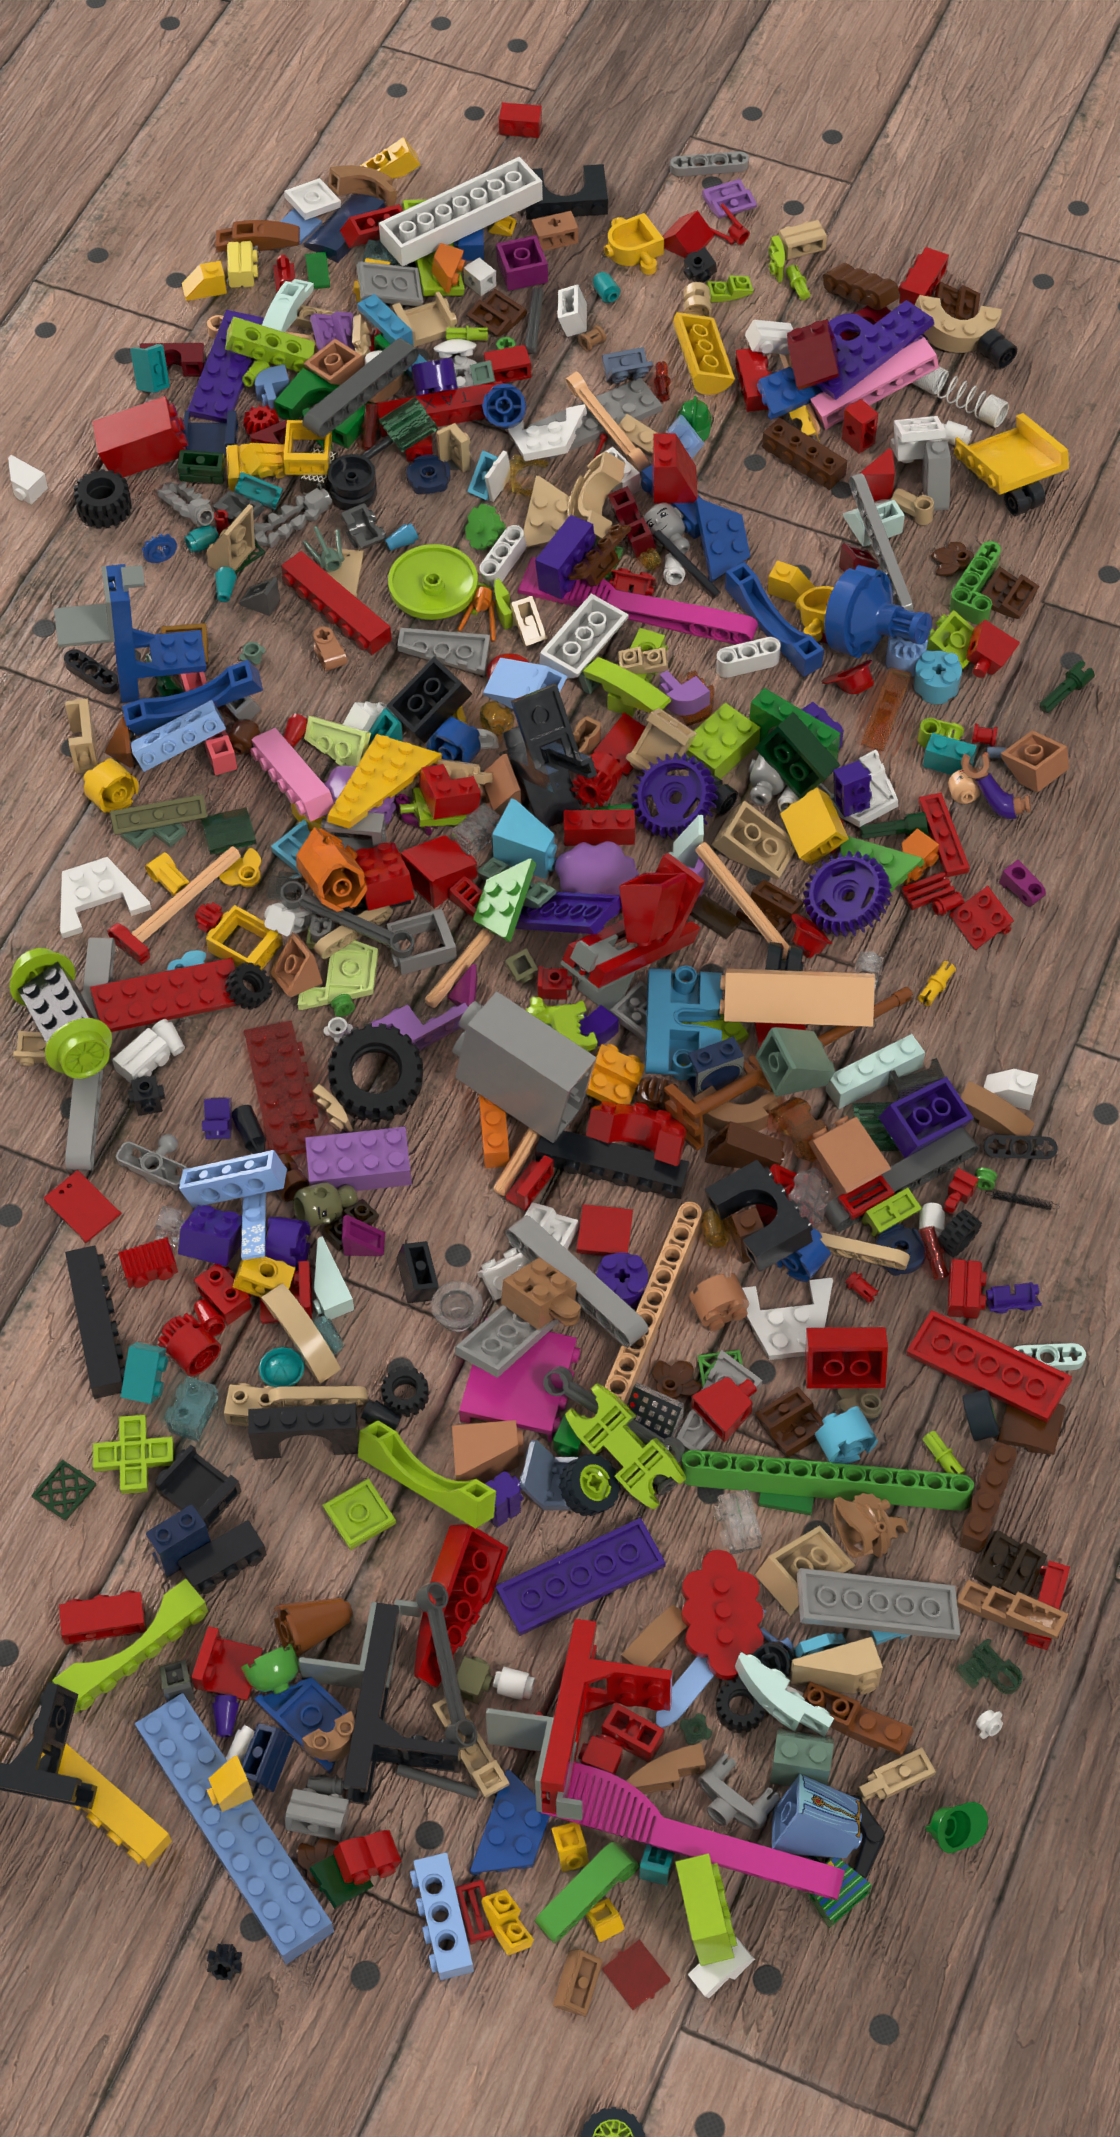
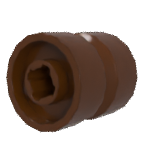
M281 1154L278 1157L287 1168L284 1188L275 1191L281 1200L288 1202L293 1200L295 1193L299 1189L309 1186V1180L298 1169V1165L291 1155Z

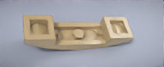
M283 1283L261 1297L272 1316L278 1319L305 1359L306 1366L318 1384H321L341 1370L321 1333Z
M446 1698L433 1704L432 1707L444 1731H446L451 1721ZM463 1704L466 1719L472 1721L469 1712ZM458 1729L459 1738L465 1742V1736ZM477 1731L476 1743L460 1750L461 1761L484 1798H487L509 1786L510 1783Z

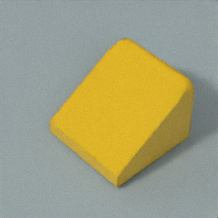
M507 216L491 224L488 232L512 236L517 220Z
M609 1897L597 1903L585 1915L599 1942H603L624 1930L620 1914Z

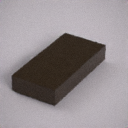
M704 894L695 902L690 913L696 920L725 939L741 924L740 918Z

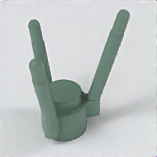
M314 526V531L323 549L321 557L307 541H303V544L318 561L323 570L332 572L339 569L345 560L342 554L339 529L335 530L336 551L333 548H327L318 527Z

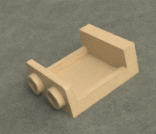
M440 292L435 293L436 300L434 302L405 311L400 303L392 305V311L412 329L414 347L445 338L446 328H455V325H457L455 313L450 312L449 303L446 298L442 297Z
M88 698L66 701L65 707L71 732H82V737L68 738L76 774L84 773L88 770H93L98 765L95 727Z
M658 708L650 713L647 721H649L633 751L626 756V759L630 761L631 766L635 769L642 770L644 768L649 770V762L656 765L658 763L657 757L664 761L666 754L673 759L674 754L678 753L682 758L683 754H686L697 733ZM676 770L667 772V775H674Z

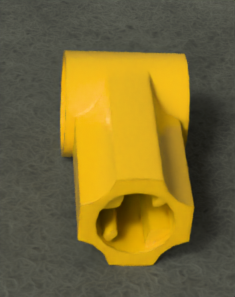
M165 852L145 865V870L149 877L156 883L160 882L173 896L190 883L176 868L172 858Z

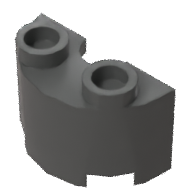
M232 491L227 492L213 506L216 513L217 510H225L228 513V523L230 525L249 504L253 506L254 520L264 511V507L258 501H248L242 494L239 495Z
M365 503L341 512V519L348 527L346 534L354 548H359V551L386 539L383 528L374 524L376 522L374 512L368 510Z

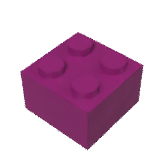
M537 235L496 243L497 264L508 291L548 283V263Z

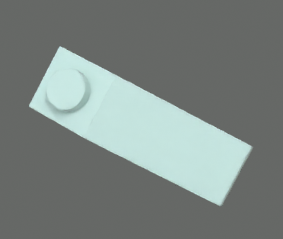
M698 815L673 842V852H668L687 867L695 868L699 857L695 849L703 843V815Z
M322 1236L317 1241L314 1281L316 1299L312 1300L316 1313L318 1315L322 1314L327 1322L353 1311L354 1304L353 1298Z

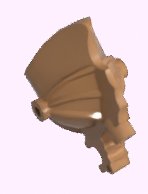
M862 1493L859 1496H855L853 1502L846 1501L841 1497L834 1499L833 1517L835 1526L845 1549L853 1559L868 1554H874L881 1558L882 1554H886L888 1548L891 1547V1539L898 1537L896 1528L899 1534L908 1532L906 1519L897 1518L896 1516L888 1517L885 1511L890 1508V1503L887 1499L880 1500L873 1493ZM860 1542L863 1545V1551L854 1545Z

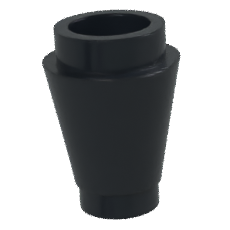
M369 1399L360 1419L365 1420V1424L368 1425L380 1421L396 1431L402 1417L378 1400L374 1402Z

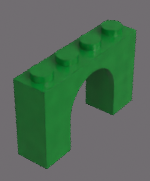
M302 368L274 401L275 411L278 417L283 420H298L302 416V410L318 404L340 385L331 384L314 372ZM366 402L332 430V442L348 449L375 418V403Z
M763 688L751 701L749 720L761 727L760 742L794 712L830 754L838 760L840 732L766 688Z

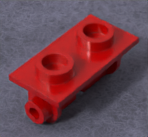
M280 255L277 259V264L273 265L276 294L285 281L292 282L296 279L294 263H290L286 255Z
M625 568L611 569L612 576L615 579H610L609 583L616 590L629 592L631 585L634 586L632 593L653 596L654 587H651V585L657 586V583L651 574L645 572L634 574Z

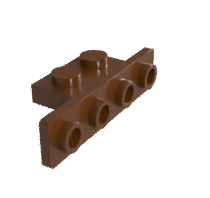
M617 524L612 526L609 532L598 540L597 545L585 554V558L573 567L574 570L568 575L569 580L586 579L589 586H597L620 561L614 548L632 530L630 525L621 526Z

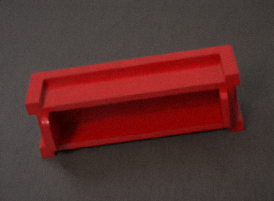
M1050 1560L1047 1567L1041 1566L1039 1573L1044 1575L1038 1601L1059 1610L1070 1566ZM1023 1632V1635L1028 1637L1026 1644L1048 1650L1051 1638Z

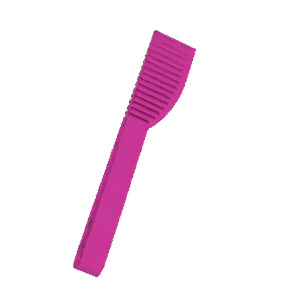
M531 557L517 591L519 594L548 601L552 600V602L557 601L560 604L576 605L577 608L582 605L590 594H593L629 614L627 620L736 645L753 641L758 627V622L751 616L618 591L605 579L597 586H589L586 579H578L574 583L572 590L567 592L563 599H559L539 590L535 557Z
M576 1762L568 1798L583 1801L582 1820L559 1818L557 1814L539 1812L690 1858L709 1853L712 1864L718 1863L720 1867L833 1900H838L845 1874L844 1870L831 1865L664 1818L656 1806L641 1791L624 1779L609 1772Z

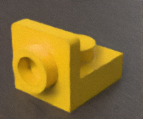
M569 1823L551 1828L562 1871L566 1872L585 1867L589 1863V1858L580 1825Z

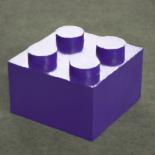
M197 1205L180 1228L179 1255L227 1266L242 1246V1216L232 1211L225 1212L208 1205Z

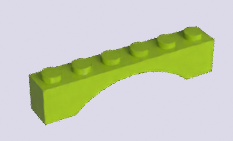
M376 1421L359 1431L358 1457L475 1529L494 1518L496 1491L477 1479L455 1481L433 1472L412 1454L397 1431L380 1421Z
M185 1578L163 1595L160 1609L153 1623L133 1645L103 1660L74 1663L55 1677L52 1682L79 1694L74 1710L75 1714L79 1710H86L94 1703L96 1697L111 1691L122 1677L133 1674L139 1668V1664L147 1658L151 1659L158 1655L165 1644L179 1639L184 1630L191 1624L196 1625L201 1622L208 1612L205 1601Z

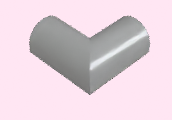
M640 980L609 1012L619 1019L621 1025L643 1042H646L647 985Z

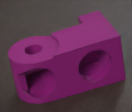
M1016 860L1003 870L999 884L1005 889L1008 887L1019 897L1025 906H1033L1046 895L1042 883L1019 860Z

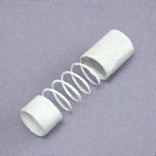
M940 366L938 369L912 382L932 395L937 394L940 399L946 397L947 402L950 404L956 401V407L959 409L965 407L966 412L969 414L975 411L976 418L994 428L1003 422L1009 410L1008 402L990 395L982 404L977 416V408L986 396V391H983L977 400L975 409L969 412L967 404L973 398L977 386H974L969 392L966 403L961 407L958 406V399L965 391L967 381L962 383L956 399L950 402L948 395L955 387L958 376L952 379L947 394L943 397L939 396V391L944 386L949 372Z

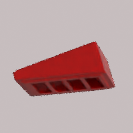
M463 876L449 889V900L474 918L477 909L474 906L479 902L483 891L470 879Z

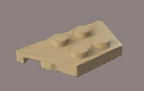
M540 476L535 478L523 530L527 543L524 552L527 551V548L535 546L540 548L546 547L568 518L567 509L570 496Z

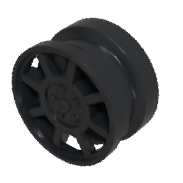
M772 1641L760 1646L754 1652L753 1656L758 1658L764 1666L769 1669H777L786 1677L790 1675L794 1655L786 1644Z

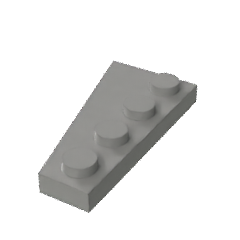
M400 628L397 644L399 652L431 660L435 656L444 665L485 676L490 635Z

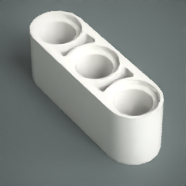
M511 525L505 529L482 561L480 573L485 585L494 588L495 580L498 578L502 582L525 551L527 543L524 531L520 526Z
M766 637L724 647L717 652L716 672L721 677L729 678L774 667L779 663L780 642L776 638Z

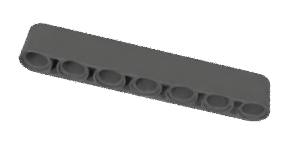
M401 338L395 340L309 410L303 418V426L319 437H325L412 366L419 356V349Z
M961 1127L890 1167L889 1171L881 1175L894 1190V1195L906 1188H909L912 1192L974 1156L979 1150V1146L966 1129ZM879 1183V1184H877V1185L871 1187L870 1189L864 1191L863 1193H861V1194L855 1196L854 1198L848 1200V1202L850 1203V1202H852V1201L858 1199V1198L861 1197L863 1194H865V1193H867V1192H869V1191H872V1190H874L875 1188L881 1186V1184ZM838 1197L828 1202L823 1207L822 1213L837 1232H841L861 1221L864 1214L851 1220L849 1213L843 1209L844 1206L839 1204Z

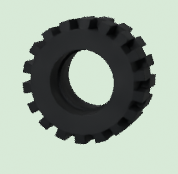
M100 469L97 472L93 470L90 474H84L83 479H79L77 485L74 486V498L78 515L84 523L87 522L88 526L93 527L95 525L96 528L100 529L102 527L111 528V525L117 526L120 521L124 522L126 516H129L131 513L132 502L127 480L124 477L122 478L120 473H114L113 470L105 471V469Z

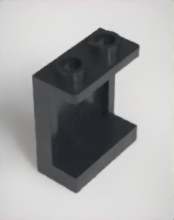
M192 1445L177 1454L174 1463L168 1469L160 1472L155 1483L158 1493L179 1510L193 1505L205 1522L207 1529L241 1492L240 1483L235 1477L224 1475L198 1455L196 1448Z

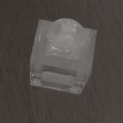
M860 951L854 973H861L863 971L875 974L876 989L883 971L884 957H880L872 951Z
M162 1207L155 1226L158 1240L168 1237L170 1245L179 1247L180 1228L185 1222L182 1210Z

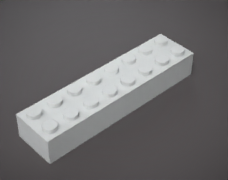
M517 157L379 222L380 242L403 267L436 251L440 243L449 245L543 200L542 180L520 157Z

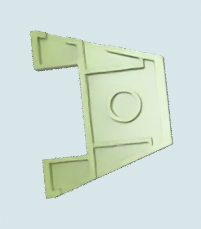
M309 925L306 945L308 949H314L316 943L312 941ZM353 941L331 955L326 987H313L300 993L298 1010L331 1004V1001L341 994H349L352 999L373 995L379 955L378 948Z

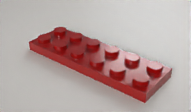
M233 958L92 986L90 987V994L98 1020L104 1022L111 1032L158 1023L163 1019L172 1020L237 1006L234 1004V999L230 1000V993L226 992L228 986H225L228 980L227 977L236 968Z
M933 1310L930 1311L906 1351L907 1356L979 1391L986 1389L990 1396L1046 1423L1050 1420L1072 1382L1071 1375Z

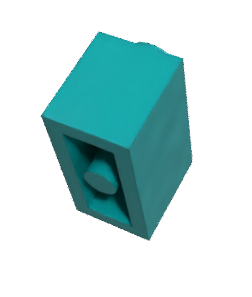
M932 733L925 750L923 767L952 775L956 771L963 769L961 760L964 754L970 756L969 762L973 766L977 745Z
M139 1342L129 1346L120 1398L151 1404L158 1397H161L164 1389V1382H161L162 1372L166 1371L168 1365V1357L165 1356L166 1348Z

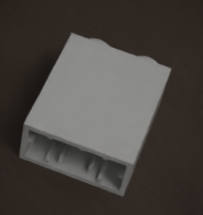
M497 991L484 1006L477 1001L472 1002L459 1021L458 1026L465 1031L458 1038L452 1050V1053L460 1057L455 1078L554 1143L581 1110L597 1057Z

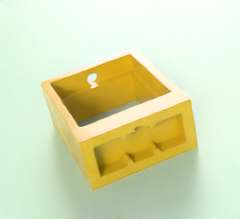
M287 420L284 448L285 475H328L332 431L321 438L305 428L302 424L303 420ZM294 440H325L324 453H293Z
M234 905L229 912L227 911L223 914L219 924L208 932L206 942L208 952L222 960L233 958L236 968L243 963H254V966H261L260 970H262L283 945L282 934L278 933V930L273 931L266 928L265 921ZM238 925L263 938L248 958L223 945V942Z

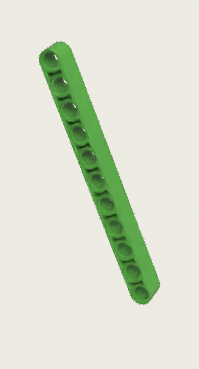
M689 1450L681 1458V1468L686 1476V1480L683 1483L697 1487L827 1499L841 1497L848 1501H854V1497L862 1493H873L880 1500L887 1499L892 1505L957 1511L966 1510L970 1507L974 1488L973 1480L961 1474Z

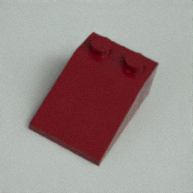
M828 319L816 321L811 325L796 328L787 333L788 349L798 391L840 377L836 338Z

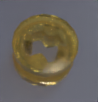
M649 548L646 552L640 554L642 564L649 571H652L655 566L661 565V558L655 549Z

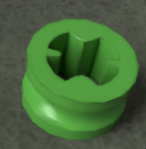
M502 337L496 344L497 350L516 346L515 341L510 337Z
M349 994L338 995L331 1001V1007L338 1017L347 1016L355 1009V1004L352 1002Z
M988 1168L976 1169L975 1177L979 1178L977 1188L981 1190L994 1189L995 1181L997 1180L996 1172Z

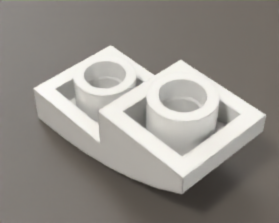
M737 1937L738 1946L732 1947L735 1958L701 1966L699 1963L688 1974L705 1997L710 1998L729 1978L735 1980L755 1960Z

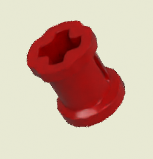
M975 723L971 744H976L977 742L995 747L998 727L993 729L980 727L979 724Z

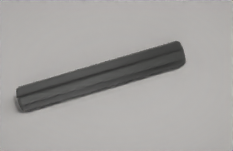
M534 287L531 294L525 340L528 354H534L537 348L543 301V289L541 287Z

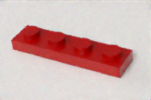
M942 792L919 797L918 803L921 811L925 812L930 836L939 844V860L943 871L946 873V878L969 873L970 867Z

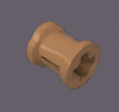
M594 325L592 330L578 335L579 344L585 351L589 352L596 344L606 341L604 330L599 325Z

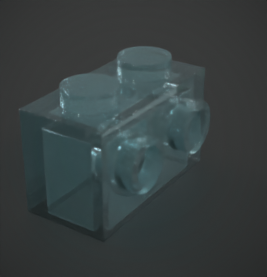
M189 1376L186 1377L184 1383L180 1384L176 1390V1401L173 1407L170 1406L165 1415V1421L170 1433L199 1441L219 1397L216 1385Z

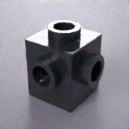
M705 247L697 252H691L684 260L685 268L683 272L688 280L692 279L694 282L703 283L708 281L717 272L716 262Z
M142 1076L131 1080L132 1090H128L130 1105L136 1106L138 1116L163 1112L161 1100L165 1099L163 1084L158 1085L156 1076Z

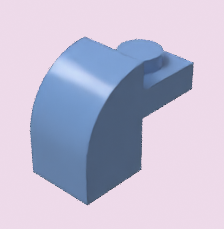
M285 364L264 369L255 379L257 401H262L264 407L269 405L270 409H275L274 401L289 385Z

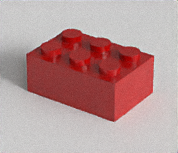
M394 842L381 843L373 848H361L355 851L358 855L355 861L363 870L365 876L364 881L367 891L363 896V901L368 911L415 899L410 873Z
M806 1328V1388H886L888 1357L886 1328Z

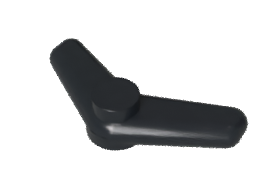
M850 1795L860 1800V1813L862 1814L860 1822L862 1843L853 1870L863 1878H867L884 1844L885 1833L861 1797Z

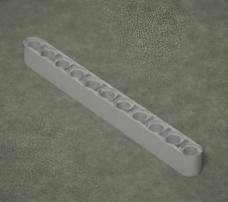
M114 938L88 939L82 996L97 1020L90 987L111 983L113 980L115 960ZM103 1069L88 1078L73 1079L65 1155L67 1170H93Z

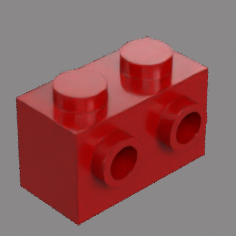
M214 1264L196 1277L194 1283L196 1291L224 1317L225 1324L228 1326L252 1308L250 1301L252 1295L232 1287L236 1276L229 1267L224 1268L222 1265Z

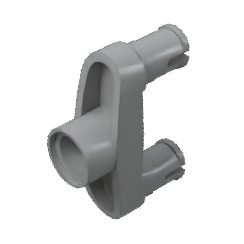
M723 1753L710 1769H706L698 1778L701 1788L713 1801L707 1808V1812L721 1826H726L733 1818L752 1829H759L767 1820L766 1816L779 1803L781 1798L776 1792L772 1796L773 1790L767 1788L754 1805L746 1801L732 1788L722 1782L727 1774L736 1766L735 1760L732 1757L727 1760L729 1755Z

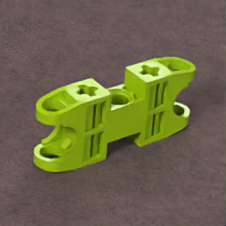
M596 1383L591 1390L597 1397L595 1399L598 1403L597 1414L593 1418H588L585 1415L580 1416L574 1409L570 1408L565 1413L567 1421L577 1437L593 1454L599 1453L604 1447L608 1449L623 1466L614 1477L632 1496L655 1510L660 1505V1502L654 1495L656 1493L653 1489L654 1478L661 1474L668 1478L672 1477L677 1483L682 1484L686 1480V1476L675 1457L657 1438L652 1439L647 1445L639 1439L627 1426L636 1415L617 1395Z

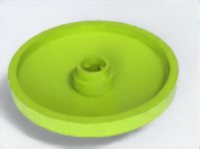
M440 544L422 545L406 551L393 563L388 575L389 593L397 607L411 616L428 620L444 619L463 611L473 601L476 589L478 588V574L472 560L460 550Z

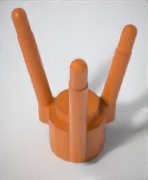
M478 587L476 589L474 599L469 604L458 627L459 632L462 631L474 606L476 612L485 611L489 608L491 641L494 642L496 640L495 601L492 600V590L487 587Z

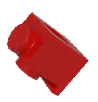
M538 966V997L542 999L567 1000V990H572V976H568V969H549Z

